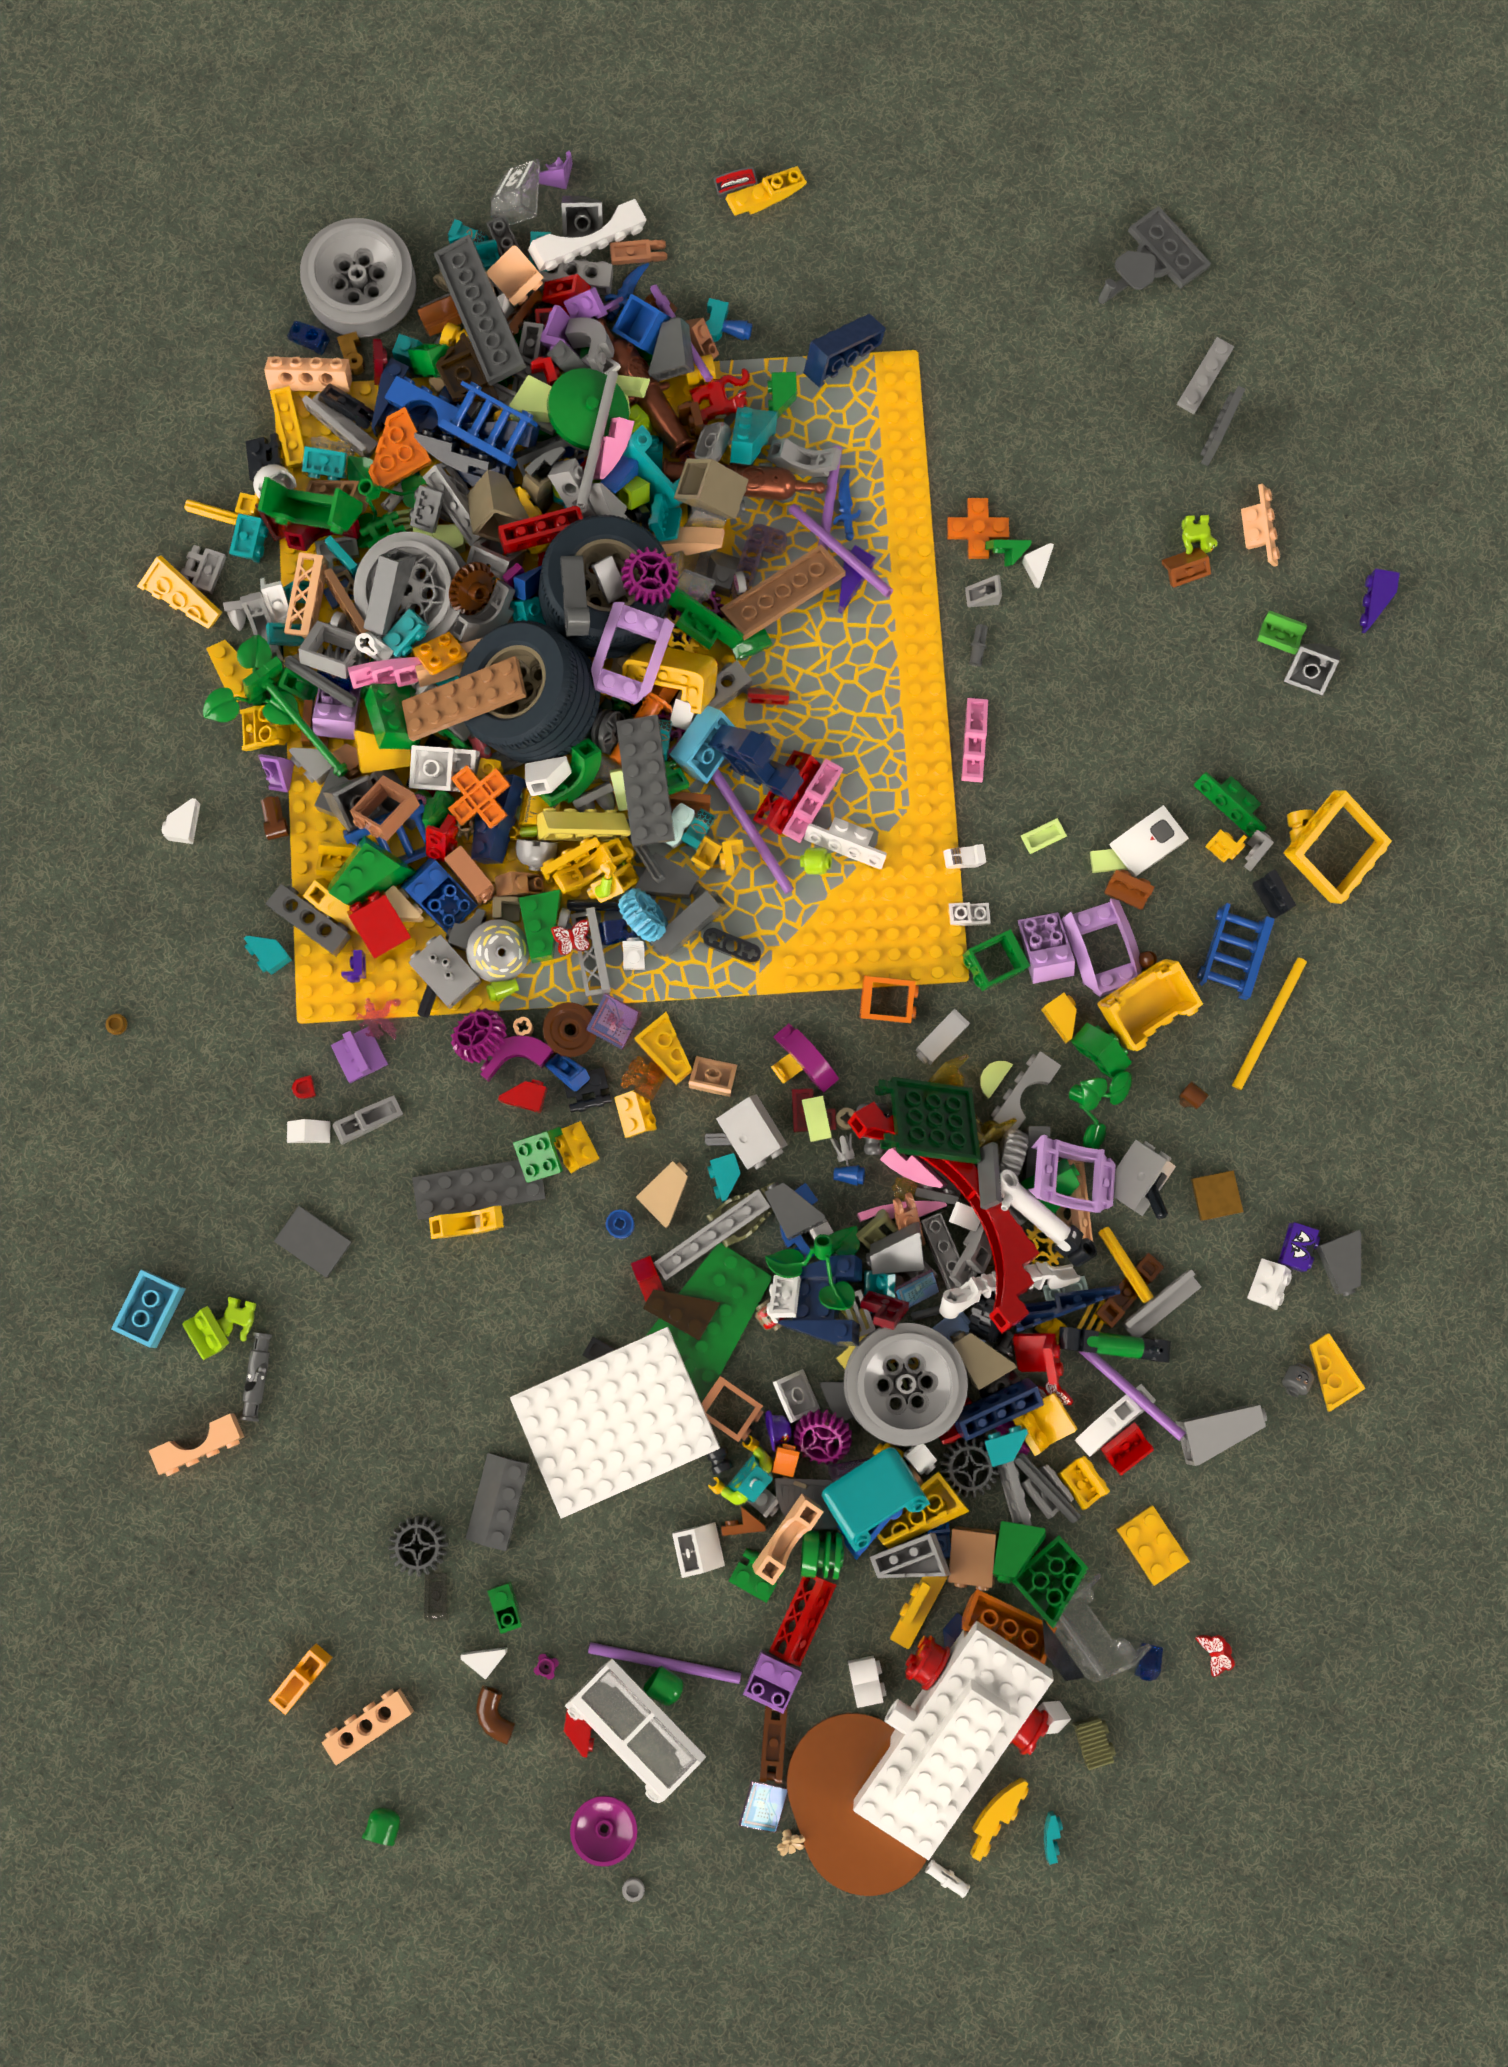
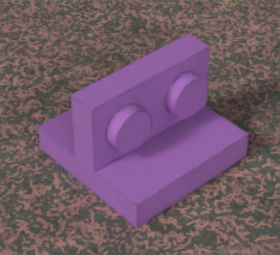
M369 1026L354 1034L348 1031L342 1034L344 1039L331 1045L349 1083L388 1065Z

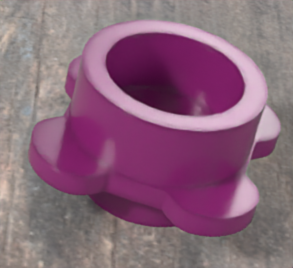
M540 1654L538 1657L539 1662L534 1668V1673L551 1680L555 1676L554 1670L559 1665V1661L557 1658L552 1659L547 1657L546 1654Z

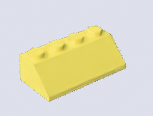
M546 808L537 815L538 840L583 841L589 837L591 839L596 837L598 841L609 842L616 838H619L621 841L631 835L624 813H617V810H605V813H597L596 809H587L584 812H577L576 809H564V812H556L554 808Z

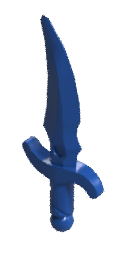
M649 263L633 270L623 281V285L618 290L617 295L608 294L605 296V301L614 300L621 296L624 299L618 303L619 308L609 312L607 315L608 321H613L621 307L625 306L627 303L626 299L631 293L633 294L639 278L648 268Z
M847 469L841 479L838 492L841 515L834 519L833 525H836L838 522H844L846 540L852 541L854 538L852 521L859 518L861 510H858L855 514L851 513L853 503L849 489L850 470Z

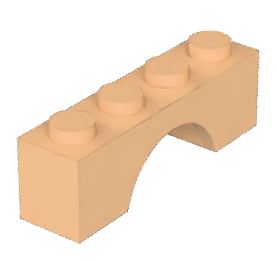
M231 1413L210 1422L207 1439L201 1446L195 1449H185L175 1441H169L149 1450L158 1474L166 1473V1476H170L179 1472L178 1467L186 1464L187 1467L199 1463L198 1458L204 1455L209 1458L219 1454V1449L227 1446L229 1449L240 1444L239 1439L244 1438L235 1413Z
M804 1494L800 1495L752 1565L755 1574L770 1584H775L786 1568L788 1557L795 1544L807 1531L812 1530L824 1511L819 1504Z

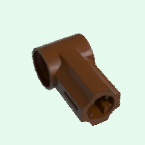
M271 796L261 800L265 819L263 825L267 839L273 840L289 836L288 825L283 817L280 798Z
M1191 1081L1179 1095L1180 1104L1184 1108L1194 1107L1198 1109L1209 1095Z

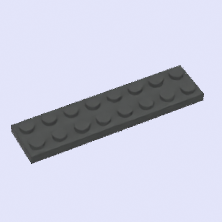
M468 234L434 252L436 261L488 384L494 385L527 368L471 236Z

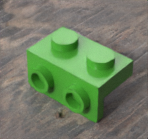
M1268 611L1261 625L1257 641L1296 655L1307 624L1273 611Z

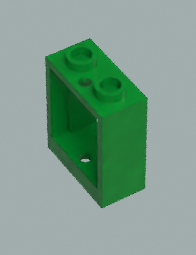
M1011 929L968 949L963 954V962L971 970L974 983L977 987H980L982 992L1024 972L1030 967ZM1001 943L1014 969L988 981L975 954Z

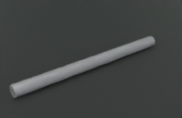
M612 370L608 371L576 502V506L580 508H586L616 386L618 373Z

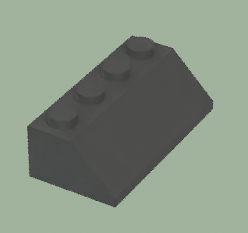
M492 1453L487 1454L466 1535L467 1540L502 1551L508 1550L530 1463Z

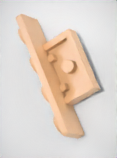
M1259 484L1261 504L1241 509L1245 544L1247 549L1266 545L1268 562L1275 567L1278 566L1277 559H1280V553L1275 545L1277 531L1273 527L1272 520H1275V514L1270 507L1272 493L1264 484Z

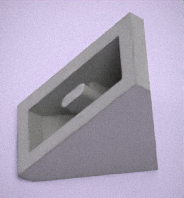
M995 575L965 587L967 607L999 605L1002 597L1000 575Z

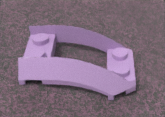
M614 602L591 667L595 690L633 704L641 701L643 697L652 691L674 628V623L666 617L663 619L624 605V602ZM616 627L657 641L643 683L603 669Z
M1110 898L1108 903L1075 914L1070 912L1061 919L1075 956L1083 985L1092 989L1093 993L1099 997L1110 994L1141 974L1142 967L1139 963V949L1119 900ZM1117 923L1131 963L1095 975L1081 935Z
M1046 1135L1040 1136L1031 1147L1037 1150L1035 1186L1033 1189H1028L1037 1199L1066 1208L1095 1213L1113 1206L1115 1163L1111 1158L1107 1159L1104 1155L1105 1150L1081 1147L1057 1139L1052 1140L1047 1138ZM1058 1157L1094 1163L1092 1201L1056 1193Z

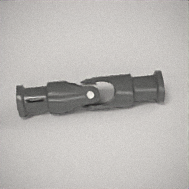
M254 1332L253 1336L255 1339L253 1350L250 1351L242 1399L244 1406L240 1420L259 1422L258 1411L259 1405L263 1400L270 1356L268 1349L272 1334Z

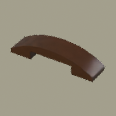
M1147 1253L1137 1263L1135 1268L1145 1284L1148 1285L1163 1270L1164 1266L1150 1253ZM1126 1277L1118 1284L1120 1294L1107 1298L1095 1313L1110 1328H1113L1125 1314L1128 1307L1138 1297Z

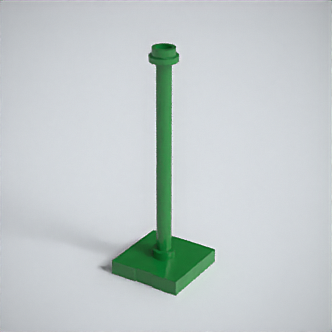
M277 656L242 680L245 696L250 702L268 690L334 768L333 774L341 778L349 771L345 763L341 764L274 686L279 681L283 670L282 662Z

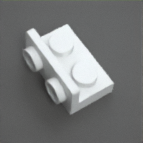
M774 1275L773 1283L770 1284L769 1288L771 1299L770 1303L767 1304V1314L774 1323H778L779 1318L796 1317L801 1283L800 1276L783 1278Z

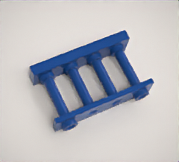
M462 381L461 385L469 390L454 419H451L450 422L442 419L439 426L515 469L518 461L512 457L514 454L512 452L526 425L538 426V423L532 420L534 416L525 410H522L520 413L481 391V386L472 381L470 384ZM478 395L485 399V402L471 429L468 428L466 432L461 429V422L475 396ZM494 404L503 410L488 439L485 438L482 441L478 438V432ZM512 414L520 420L506 447L500 451L495 448L497 445L495 442L509 415Z
M422 799L418 800L420 806L409 818L415 821L425 846L413 850L403 825L396 831L406 853L397 858L406 864L427 856L426 831L422 821L425 806ZM393 811L383 814L372 821L381 825ZM356 828L351 832L344 830L343 835L347 844L352 842V844L357 846L364 835L368 836L370 832L365 828ZM380 837L376 838L378 844L391 853L387 841Z
M1226 903L1222 908L1219 907L1215 919L1218 922L1205 964L1200 966L1197 978H1200L1198 985H1204L1207 979L1236 988L1240 992L1238 998L1247 1000L1251 997L1275 919L1266 916L1262 921L1255 922L1228 913L1231 904ZM1225 921L1255 930V933H1258L1256 941L1253 940L1251 942L1222 932ZM1219 940L1248 949L1252 953L1250 960L1243 961L1217 952ZM1213 959L1243 969V972H1246L1244 980L1241 979L1239 981L1210 971Z

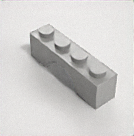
M1041 1051L1037 1055H1031L1026 1063L1029 1067L1025 1073L1021 1071L1014 1080L1017 1083L1014 1089L1009 1088L1003 1096L1005 1100L1001 1107L997 1105L990 1115L993 1117L991 1123L1004 1132L1009 1129L1018 1130L1026 1118L1020 1106V1098L1024 1089L1034 1084L1048 1085L1061 1067L1060 1064Z

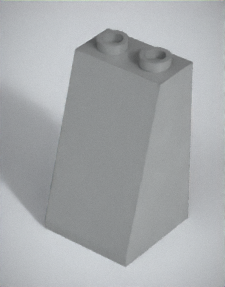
M1250 1404L1176 1421V1424L1186 1432L1180 1440L1186 1464L1200 1465L1265 1428L1267 1415L1264 1408L1261 1409V1405Z

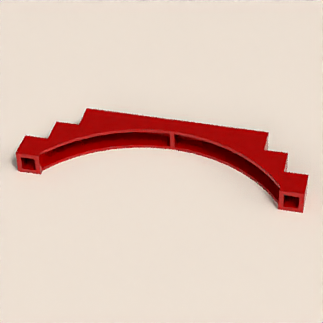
M875 1102L854 1112L848 1120V1124L859 1139L868 1137L884 1140V1133L895 1135L893 1115L886 1119L883 1111L878 1108ZM919 1156L943 1173L958 1188L970 1203L986 1232L996 1272V1298L993 1312L989 1317L1000 1332L1003 1333L1029 1314L1025 1304L1018 1296L1026 1292L1034 1284V1281L1023 1267L1031 1263L1040 1253L1035 1244L1024 1233L1023 1228L1012 1217L1009 1209L1006 1211L1001 1209L1002 1203L987 1210L980 1207L978 1169L973 1163Z

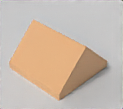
M696 1056L689 1080V1088L730 1097L737 1065Z

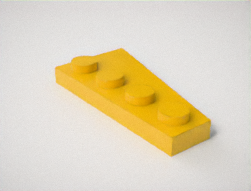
M161 555L156 557L137 586L142 590L146 589L151 592L155 598L168 602L172 608L183 611L187 617L208 629L215 624L222 614L220 609Z

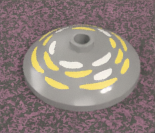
M494 919L480 924L472 932L467 942L466 955L471 969L477 976L489 982L512 980L517 977L528 962L529 949L526 936L517 925L506 920ZM503 948L504 954L499 956L498 950Z

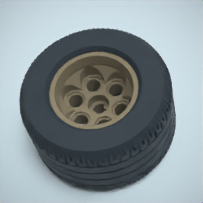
M615 515L588 516L565 527L550 543L542 562L538 597L541 613H543L542 617L546 625L553 628L592 658L596 655L612 609L611 604L614 602H624V605L664 619L670 598L666 599L664 597L662 603L656 599L654 605L651 604L650 600H647V603L644 605L642 598L635 601L636 595L629 596L628 592H626V595L607 604L602 592H600L598 586L600 583L596 575L589 571L592 568L591 565L608 556H612L620 572L619 574L622 576L624 575L621 572L622 567L625 566L624 561L629 559L631 553L636 555L638 549L644 553L646 547L649 548L650 552H653V549L656 547L659 554L665 551L657 538H654V535L643 526H640V524L632 522V520L627 518L624 519V517H616ZM582 555L585 586L589 588L586 591L587 607H589L590 612L588 636H566L563 602L564 586H562L560 558L561 556ZM637 568L633 570V576L636 582H638L641 577L638 573ZM662 570L659 576L662 579L661 582L665 584L667 577L664 570ZM647 574L646 577H648V578H650V577L653 578V577H654V574H653V575H652V574H650V575ZM616 627L606 659L631 654L651 639Z
M520 620L497 627L484 636L471 650L463 664L459 678L515 656L519 660L526 697L466 720L464 724L477 739L519 763L525 764L567 755L568 752H571L573 746L581 743V740L586 737L598 713L601 692L594 688L591 673L592 661L580 648L543 623Z

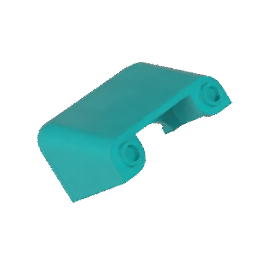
M641 425L630 436L627 447L622 455L637 460V476L650 483V501L645 503L651 515V505L654 503L655 494L663 493L669 509L677 508L683 502L674 499L680 478L672 484L645 453L652 444V436Z
M887 1448L827 1486L822 1492V1497L855 1552L865 1548L870 1542V1529L904 1507L909 1512H920L930 1504L909 1466L895 1448Z

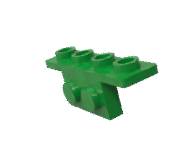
M676 587L674 593H671L668 604L682 613L675 626L707 649L713 646L717 638L734 649L743 638V633L678 587Z
M1205 772L1194 784L1205 797L1250 838L1256 830L1264 832L1267 829L1252 814L1261 803L1232 776L1221 785L1210 774Z

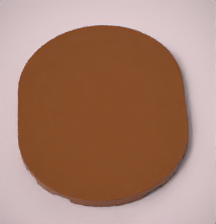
M843 1713L830 1716L815 1724L806 1732L796 1745L790 1758L787 1772V1792L799 1832L805 1838L803 1843L806 1852L819 1874L833 1886L845 1892L861 1896H876L892 1892L907 1884L921 1870L927 1859L853 1811L854 1798L889 1749L891 1735L895 1731V1728L885 1721L860 1713Z

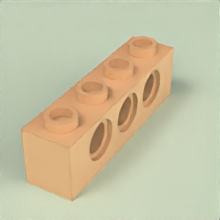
M274 356L268 357L264 369L269 390L290 386L291 390L323 391L328 384H332L344 392H349L352 383L349 359Z
M392 1688L381 1696L383 1698L378 1704H375L374 1701L363 1708L364 1713L359 1717L354 1714L344 1721V1727L339 1730L335 1727L325 1734L327 1738L322 1744L335 1765H338L414 1712L401 1689L394 1692ZM381 1707H388L391 1710V1716H382ZM362 1720H370L372 1729L365 1730L362 1727ZM345 1732L353 1735L352 1743L344 1741L343 1734Z

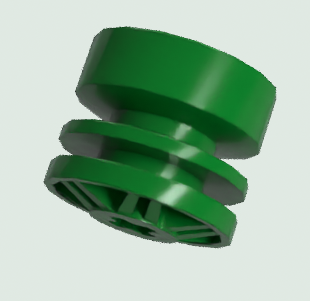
M810 1530L803 1535L801 1577L815 1578L818 1568H822L824 1579H827L828 1571L832 1569V1579L838 1580L844 1557L842 1533H835L834 1542H831V1532L826 1533L824 1541H820L819 1531Z

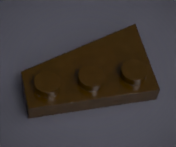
M653 1289L643 1309L700 1340L721 1302Z

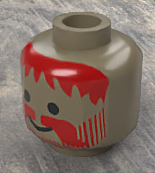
M769 1298L756 1307L755 1317L764 1330L773 1328L776 1331L782 1325L774 1323L767 1314V1304L770 1303Z

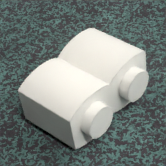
M874 1656L848 1661L857 1708L883 1703V1696H886L884 1682L879 1683L878 1674H882L880 1661H875Z

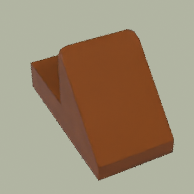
M741 1506L743 1523L739 1524L738 1520L725 1521V1525L721 1526L722 1536L766 1531L765 1525L743 1506Z

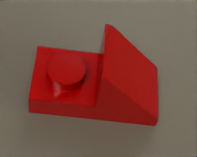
M651 1256L631 1263L646 1302L653 1289L665 1292Z

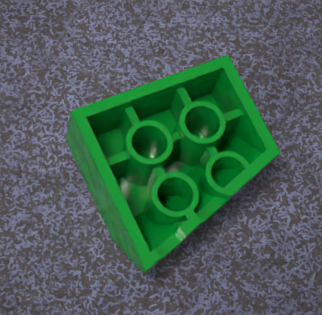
M370 684L364 701L379 749L412 750V745L420 746L421 739L412 741L408 737L402 706L403 700L416 696V690L412 685L398 687L397 684Z
M364 835L327 885L328 893L349 906L359 901L363 903L368 900V896L373 892H382L383 890L386 892L393 885L396 887L415 874L417 870Z
M1058 1535L1029 1561L1017 1581H1012V1583L1041 1617L1054 1629L1089 1568Z

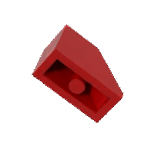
M578 274L547 281L544 284L542 300L546 303L565 307V300L591 289V286Z
M532 1079L531 1082L525 1081L499 1095L498 1101L541 1113L548 1089L546 1086H543L544 1082Z

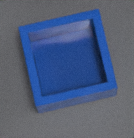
M631 293L612 331L653 355L661 324L669 321L672 317Z

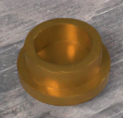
M113 1014L106 1020V1029L113 1035H120L127 1029V1020L121 1014Z

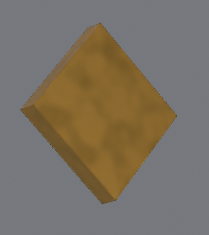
M1234 1170L1191 1179L1200 1221L1243 1212Z

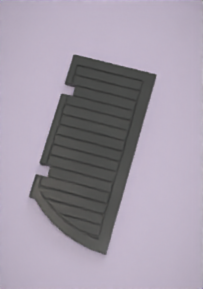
M775 1478V1492L782 1513L786 1517L800 1495L804 1494L819 1504L824 1511L812 1530H839L837 1528L838 1523L822 1497L823 1490L836 1480ZM794 1481L808 1485L807 1489L793 1485Z

